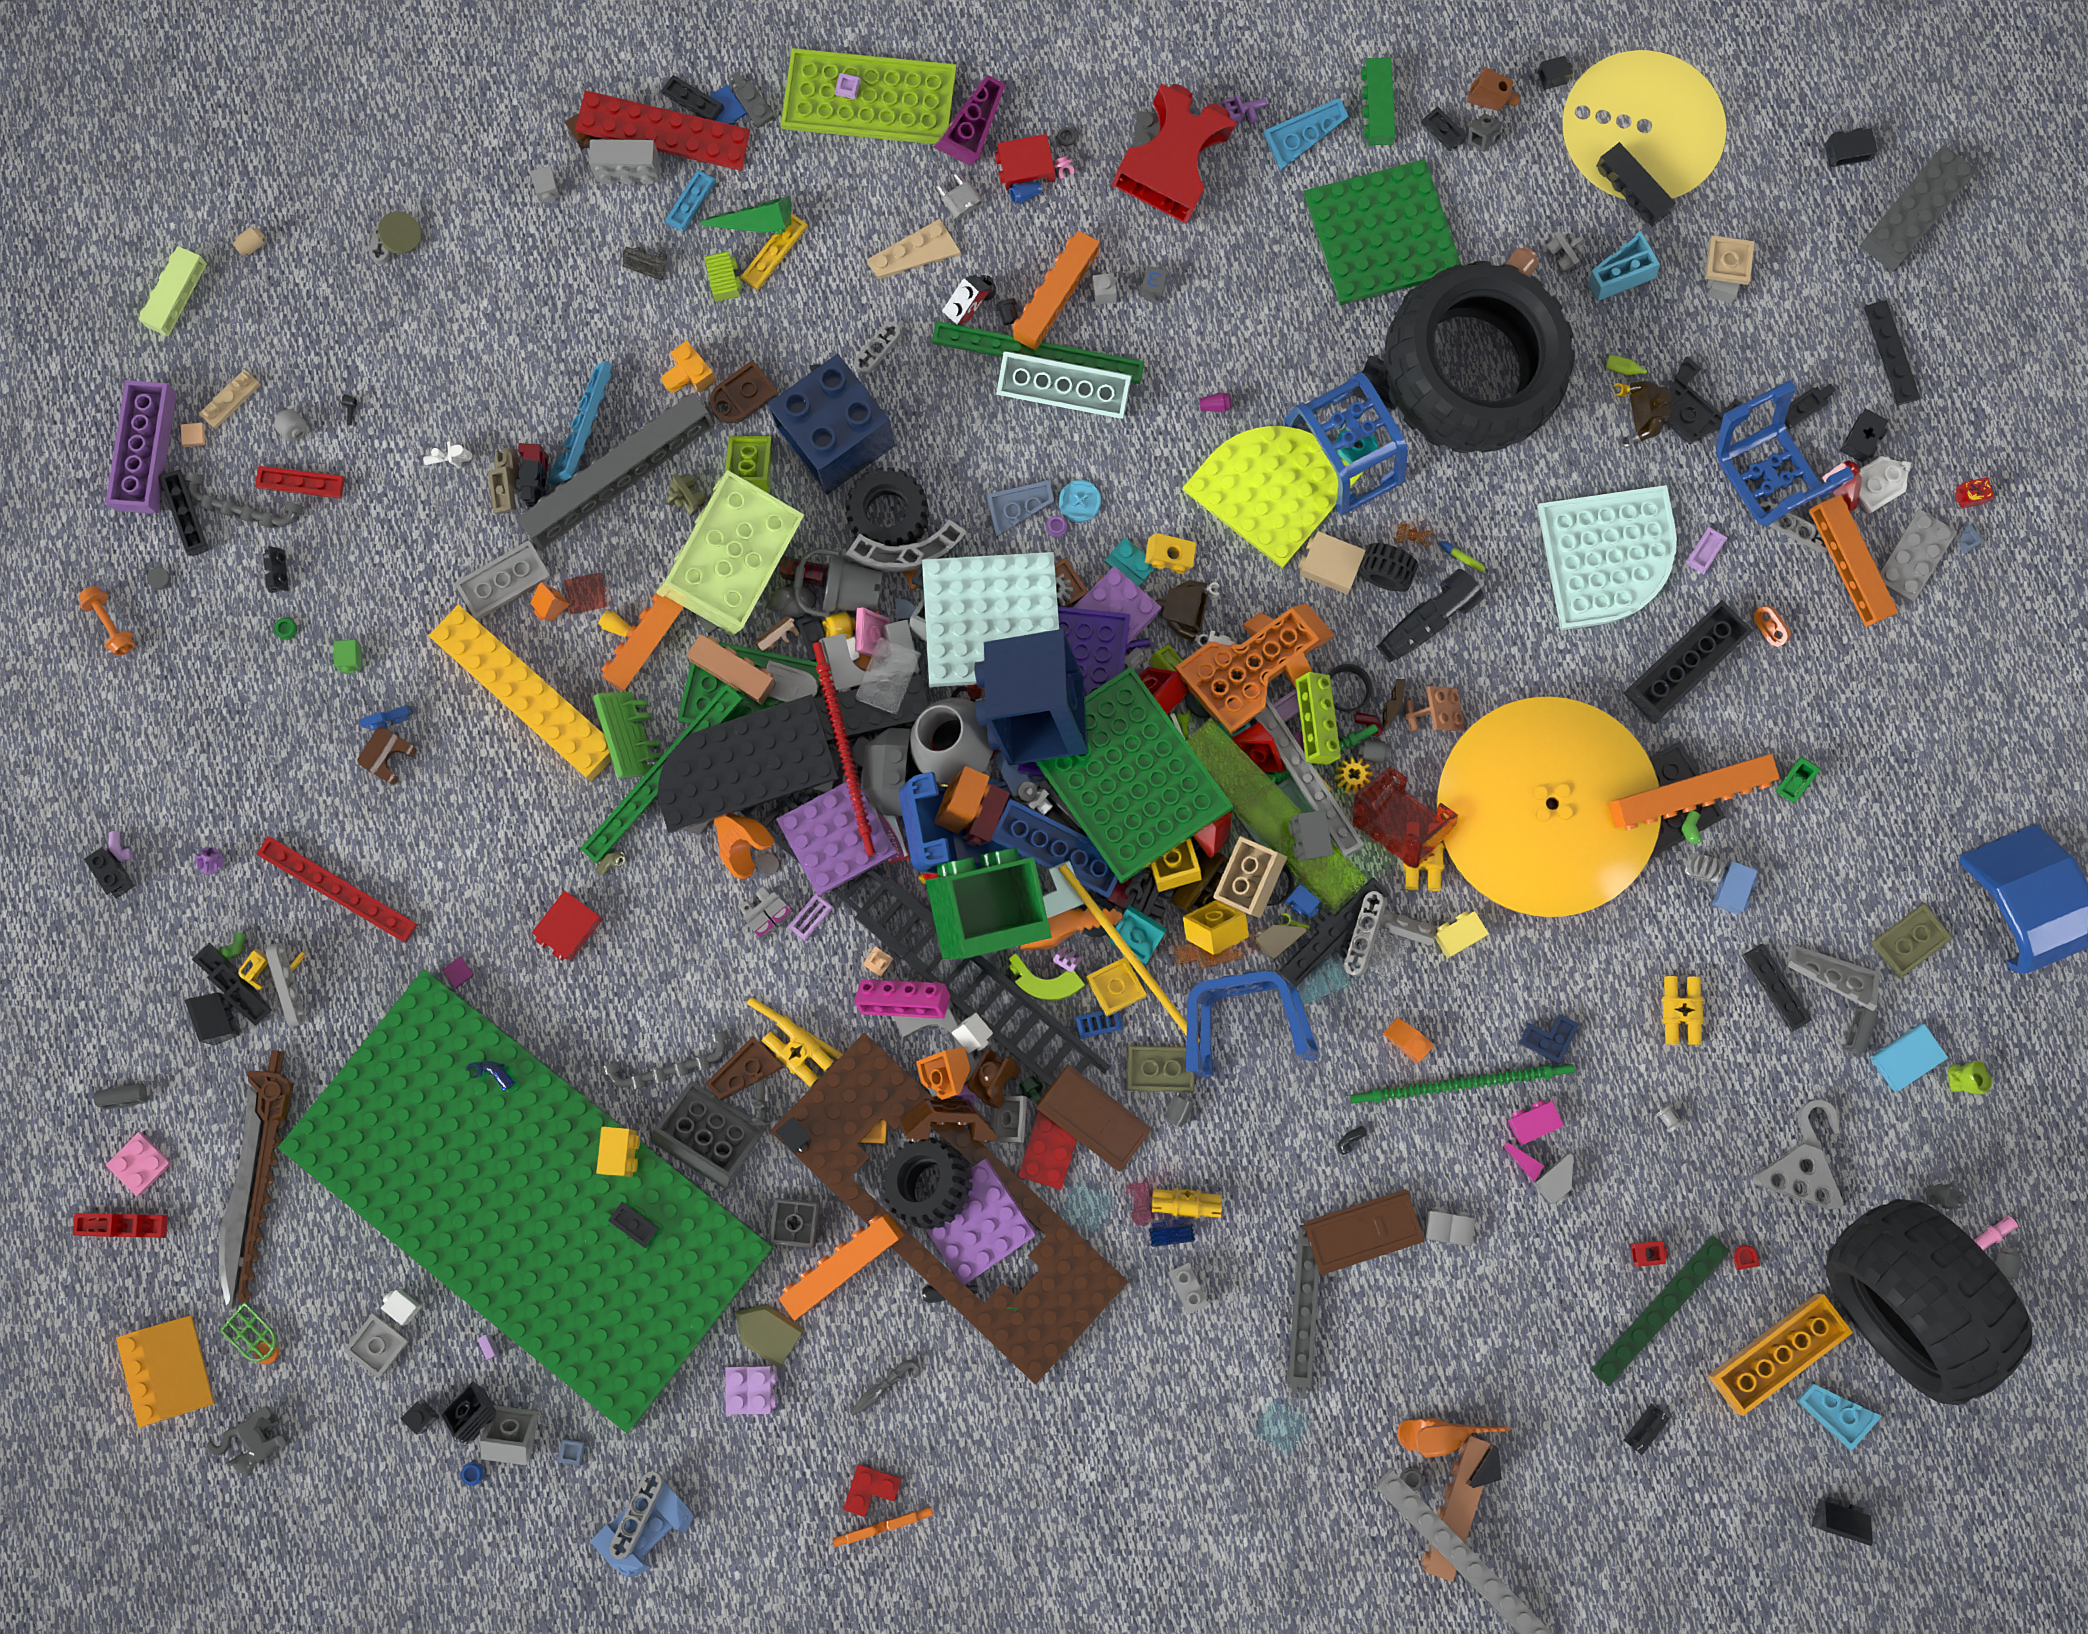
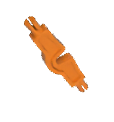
M930 1506L922 1510L887 1519L834 1537L833 1544L836 1548L847 1543L850 1544L887 1530L891 1531L922 1519L933 1517L934 1512Z

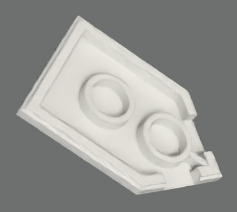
M1880 456L1860 469L1861 472L1859 474L1862 477L1858 502L1868 514L1906 492L1911 462H1900Z

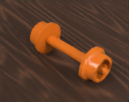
M98 586L84 589L78 595L81 602L80 608L83 611L95 610L111 636L106 641L105 648L111 650L115 656L129 653L135 647V643L132 640L133 634L130 631L119 633L102 606L108 600V594L102 592Z

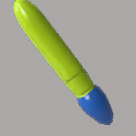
M1439 542L1440 547L1446 553L1453 555L1477 571H1485L1483 564L1459 549L1454 548L1451 543Z

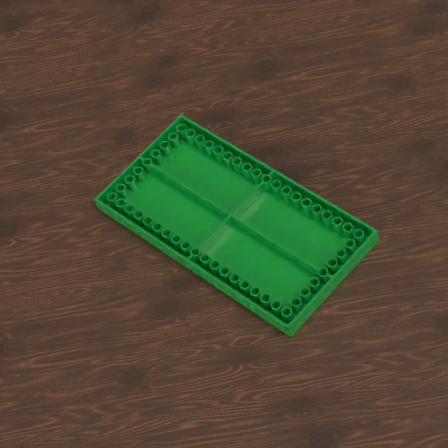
M425 969L421 971L277 1147L626 1434L632 1432L775 1248L642 1140H640L639 1149L635 1150L638 1166L637 1171L633 1172V1177L597 1174L601 1127L627 1128L434 974ZM621 1202L626 1203L659 1228V1231L646 1248L642 1247L608 1221Z

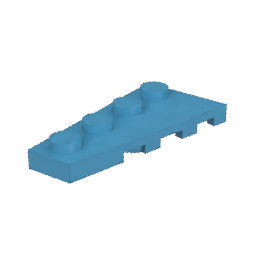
M1340 98L1264 130L1263 134L1280 171L1347 120L1349 116Z

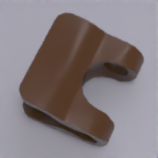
M380 727L376 729L357 760L364 769L386 782L396 785L399 777L389 770L387 766L389 757L397 752L413 757L417 749L387 729Z
M986 1049L969 1078L967 1087L984 1104L1000 1110L1005 1101L1003 1097L1005 1083L1010 1078L1016 1080L1021 1070L1016 1065L1014 1058L1007 1056L1004 1060L996 1055L993 1050Z

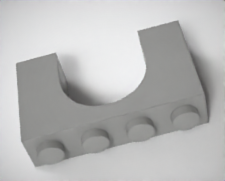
M908 620L882 626L887 647V658L884 665L876 672H865L853 663L845 634L819 640L823 647L826 663L830 665L831 670L829 673L832 674L830 679L834 680L832 685L835 686L833 691L838 690V693L850 691L851 687L858 685L859 688L872 686V682L880 681V684L893 681V677L900 676L901 679L913 677V673L918 672L919 667Z
M951 1000L949 1001L944 1019L893 1016L904 1039L932 1026L942 1027L951 1033L961 1023L959 1017H953L950 1011L954 1008ZM954 1037L956 1048L963 1047ZM967 1051L970 1071L965 1083L968 1082L980 1061L978 1056L973 1057L972 1053ZM931 1087L928 1088L934 1099L937 1098V1092Z

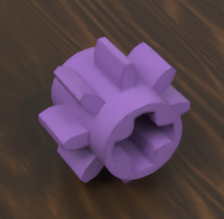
M205 847L201 850V854H195V863L197 864V869H201L204 874H214L218 872V867H224V858L222 857V852H218L216 848Z

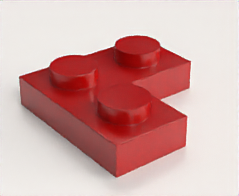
M858 1464L843 1510L865 1517L872 1495L894 1502L902 1478Z

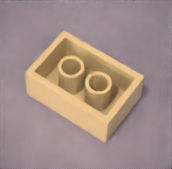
M1240 836L1213 898L1252 916L1261 918L1287 856Z

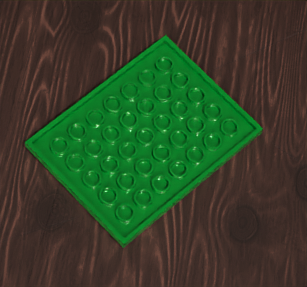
M1129 667L1085 697L1088 753L1035 761L1121 884L1234 809L1227 796L1132 667Z

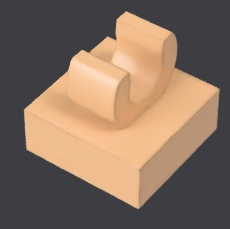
M875 946L863 963V966L882 978L894 958Z

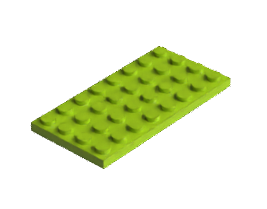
M791 48L781 129L935 144L950 124L957 65ZM840 73L861 78L855 100L835 95V88Z

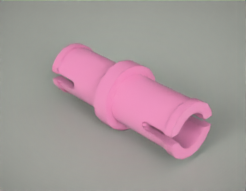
M2008 1215L1996 1225L1988 1226L1986 1228L1987 1231L1975 1238L1974 1241L1984 1251L1995 1242H2001L2002 1237L2017 1229L2018 1225Z

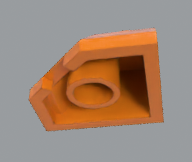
M965 1047L944 1050L916 1061L921 1083L927 1088L931 1087L936 1091V1096L941 1100L961 1093L970 1071Z

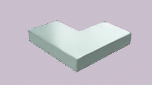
M1070 861L1048 869L1056 890L1042 895L1047 918L1084 904L1058 870L1060 866L1066 864L1075 876Z

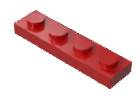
M259 466L255 487L264 490L342 499L345 478L340 475Z

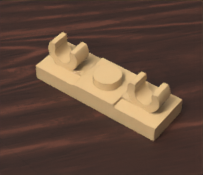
M244 369L199 415L216 430L261 384Z

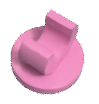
M1063 156L1055 160L1054 169L1058 168L1057 176L1060 179L1064 178L1062 173L1064 168L1068 169L1070 175L1074 174V168L1068 164L1073 162L1072 158L1067 159V156Z

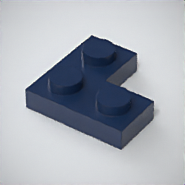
M1561 1014L1557 1015L1549 1033L1528 1023L1518 1044L1559 1065L1580 1024Z

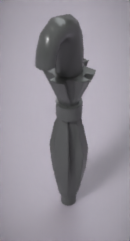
M906 1360L895 1369L891 1367L886 1379L884 1378L880 1384L867 1390L859 1399L854 1409L850 1411L851 1415L854 1416L875 1403L890 1384L902 1380L900 1376L909 1368H913L912 1376L916 1378L920 1371L918 1363L913 1360Z

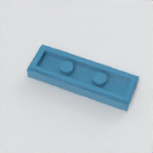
M697 169L665 219V222L684 233L715 185L716 179Z

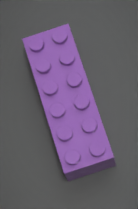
M125 380L106 496V504L115 511L158 514L162 483L159 476L165 472L177 392L168 383Z

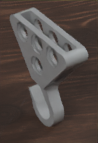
M1809 1101L1801 1107L1798 1114L1803 1134L1801 1143L1753 1175V1182L1757 1186L1828 1210L1840 1209L1844 1201L1823 1154L1822 1146L1808 1119L1809 1112L1813 1108L1823 1109L1827 1114L1828 1122L1834 1134L1837 1135L1840 1134L1838 1114L1835 1108L1827 1101ZM1802 1160L1807 1161L1809 1165L1807 1172L1801 1169ZM1775 1174H1777L1781 1180L1780 1185L1778 1187L1775 1186L1772 1182V1178ZM1797 1181L1800 1182L1803 1187V1190L1800 1194H1798L1794 1189L1795 1183ZM1819 1189L1825 1194L1823 1201L1817 1198L1816 1194Z

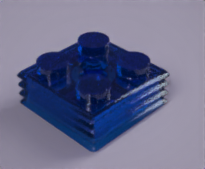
M1187 1218L1174 1220L1173 1225H1166L1165 1221L1151 1223L1152 1227L1148 1229L1150 1232L1148 1234L1150 1236L1149 1240L1151 1241L1149 1244L1152 1247L1194 1242L1196 1240L1193 1233L1194 1229L1192 1228L1194 1225Z

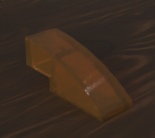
M1195 944L1173 946L1171 949L1176 966L1198 961L1199 969L1244 958L1242 951L1230 947L1215 955Z

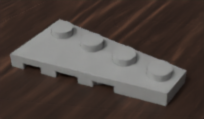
M1793 944L1791 945L1787 962L1789 968L1871 1011L1875 1010L1878 1000L1879 972Z

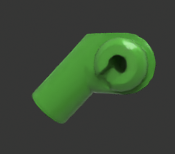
M1693 810L1689 812L1684 821L1682 831L1688 842L1699 844L1702 836L1696 827V823L1700 818V814Z
M235 932L233 943L226 947L221 946L218 950L228 960L240 955L243 950L246 934Z

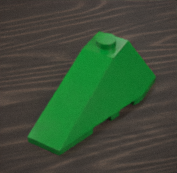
M790 196L765 201L763 204L757 205V208L747 206L737 210L736 213L729 211L705 218L700 223L701 226L762 233L773 231L774 235L785 232V228L791 225Z

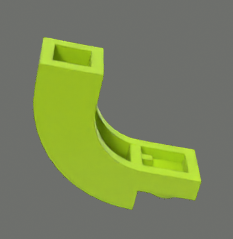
M1016 953L1009 958L1011 964L1008 967L1015 976H1021L1015 981V984L1032 998L1049 1002L1060 1001L1075 995L1085 988V984L1075 971L1070 972L1067 970L1057 978L1044 980L1034 976Z

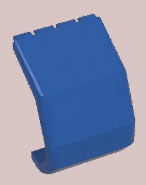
M932 771L912 777L899 789V798L913 868L926 874H938L936 865L974 857L975 866L979 868L981 867L979 855L1006 850L1007 848L992 841L982 846L978 845L977 848L965 843V839L961 838L964 828L957 834L934 824L948 786H937L936 776ZM1001 778L988 780L987 784H992L1010 792L1008 797L1013 796L1006 781H1002Z
M2031 824L2017 830V833L2012 832L1998 838L1997 841L1993 840L1977 847V850L1972 849L1959 855L1961 866L1992 894L2015 937L2019 956L2007 961L2010 970L2019 974L2030 973L2088 948V881L2076 859L2040 826Z

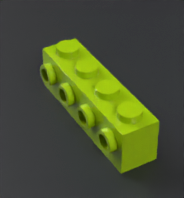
M1308 672L1296 679L1305 758L1308 763L1328 765L1341 758L1330 675Z

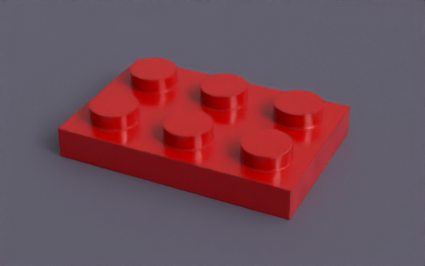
M1038 1111L1018 1177L1061 1190L1077 1139L1042 1112Z

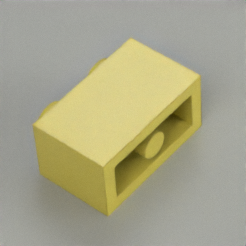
M1465 911L1455 917L1457 922L1452 925L1446 922L1437 928L1438 933L1435 934L1434 938L1447 959L1489 934L1475 911L1470 914Z

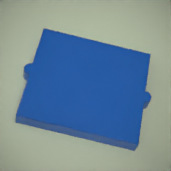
M728 85L716 92H711L710 97L724 105V110L716 119L717 122L734 125L735 121L747 114Z

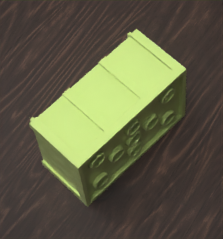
M727 470L714 486V493L706 507L698 515L693 531L685 545L678 551L674 558L676 561L666 579L659 585L656 594L668 597L724 629L728 635L733 636L744 627L804 514Z

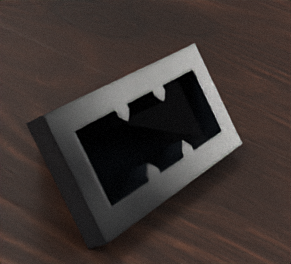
M1489 1445L1467 1480L1466 1484L1472 1488L1502 1480L1499 1448L1495 1445Z

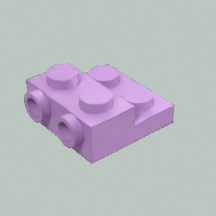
M772 1366L725 1367L726 1415L773 1413V1409L777 1407V1396L773 1394V1385H776L777 1376L776 1371H772Z

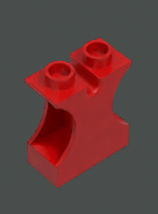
M1161 83L1152 103L1159 118V134L1142 146L1128 148L1111 186L1187 224L1205 188L1198 173V155L1214 144L1227 142L1237 122L1230 119V113L1224 107L1214 103L1204 107L1200 115H1193L1190 112V106L1193 102L1192 93L1179 84H1171L1168 87Z

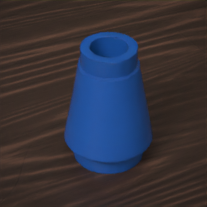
M1039 181L1014 184L1009 189L1010 197L1014 204L1019 203L1021 205L1042 194L1041 184Z

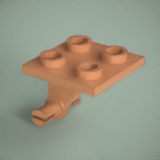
M1426 687L1430 707L1415 712L1414 700L1404 702L1407 713L1405 714V719L1408 720L1410 732L1419 731L1418 717L1430 714L1434 730H1465L1457 688Z

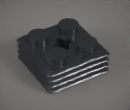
M473 1381L443 1411L442 1417L453 1439L465 1446L477 1438L479 1431L486 1424L494 1420L496 1409L485 1389Z

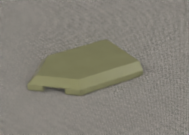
M768 1304L735 1311L741 1344L780 1369L805 1329Z

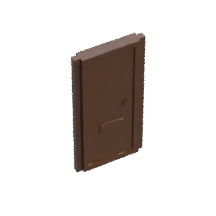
M1069 1064L1064 1067L1035 1107L1119 1172L1126 1166L1152 1129Z
M1407 1189L1303 1222L1320 1275L1424 1242Z

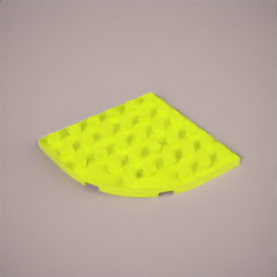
M1266 426L1242 432L1225 441L1206 459L1183 486L1182 490L1283 569L1336 506L1338 477L1312 433L1292 427ZM1341 458V460H1342L1344 466H1347V465L1350 464V463L1344 461V460ZM1364 471L1350 478V488L1361 477Z

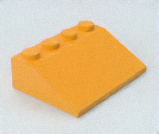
M192 1315L116 1337L138 1428L214 1404Z

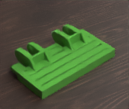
M632 692L597 693L593 696L618 779L645 776L655 765L647 763L657 762L663 756V753H649V749L658 748L660 742L658 740L647 741L642 723L634 724V722H643L652 718L650 712L637 713L636 709L647 707V700H634Z

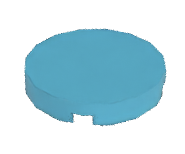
M1074 480L1061 490L1059 508L1068 520L1083 523L1093 519L1099 513L1101 495L1091 482Z

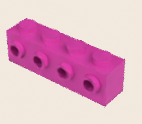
M861 979L854 1003L859 1012L865 1015L944 1019L951 995L945 983L940 982L925 983L919 981L904 982L898 980Z

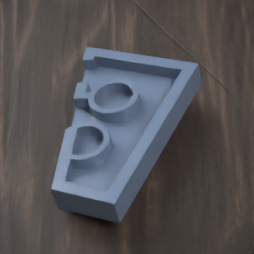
M1050 480L986 494L996 537L1054 502Z

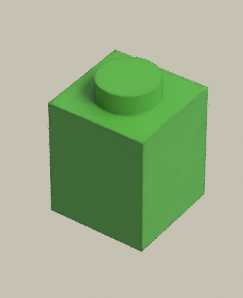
M356 640L333 641L334 667L343 674H353L355 670H362L361 644Z

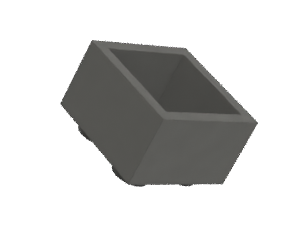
M1325 810L1297 814L1291 817L1288 827L1290 835H1294L1295 844L1292 845L1294 857H1298V862L1333 855Z

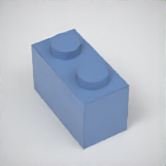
M1731 861L1725 866L1724 876L1721 878L1712 905L1738 915L1743 910L1746 911L1751 899L1748 896L1750 890H1754L1758 881V878L1755 877L1757 870Z

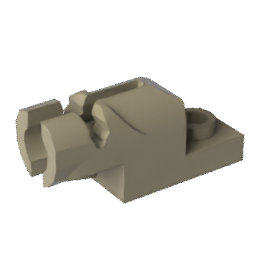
M503 448V453L496 450L494 457L495 469L488 471L494 514L516 510L514 494L521 491L516 486V479H520L518 473L520 466L517 464V461H519L518 452L514 448Z

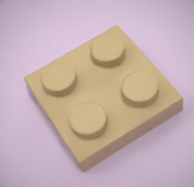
M1711 236L1705 279L1748 285L1751 278L1755 241Z

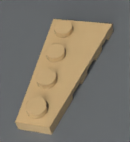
M938 219L868 258L867 262L877 279H882L902 273L904 270L920 268L925 264L941 262L953 256L954 258L961 256V252L942 221Z

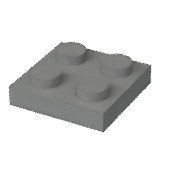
M372 1313L344 1349V1352L380 1379L410 1340L377 1314Z

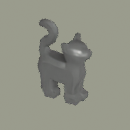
M265 1406L254 1412L246 1421L224 1432L220 1446H216L213 1441H209L207 1448L211 1454L220 1456L225 1454L230 1448L232 1437L238 1436L245 1446L247 1453L236 1456L227 1463V1466H233L237 1472L248 1477L253 1474V1469L258 1462L269 1457L278 1446L284 1448L291 1442L287 1434L277 1435L269 1439L265 1429L269 1426H277L280 1424V1421L276 1415H271L270 1407Z

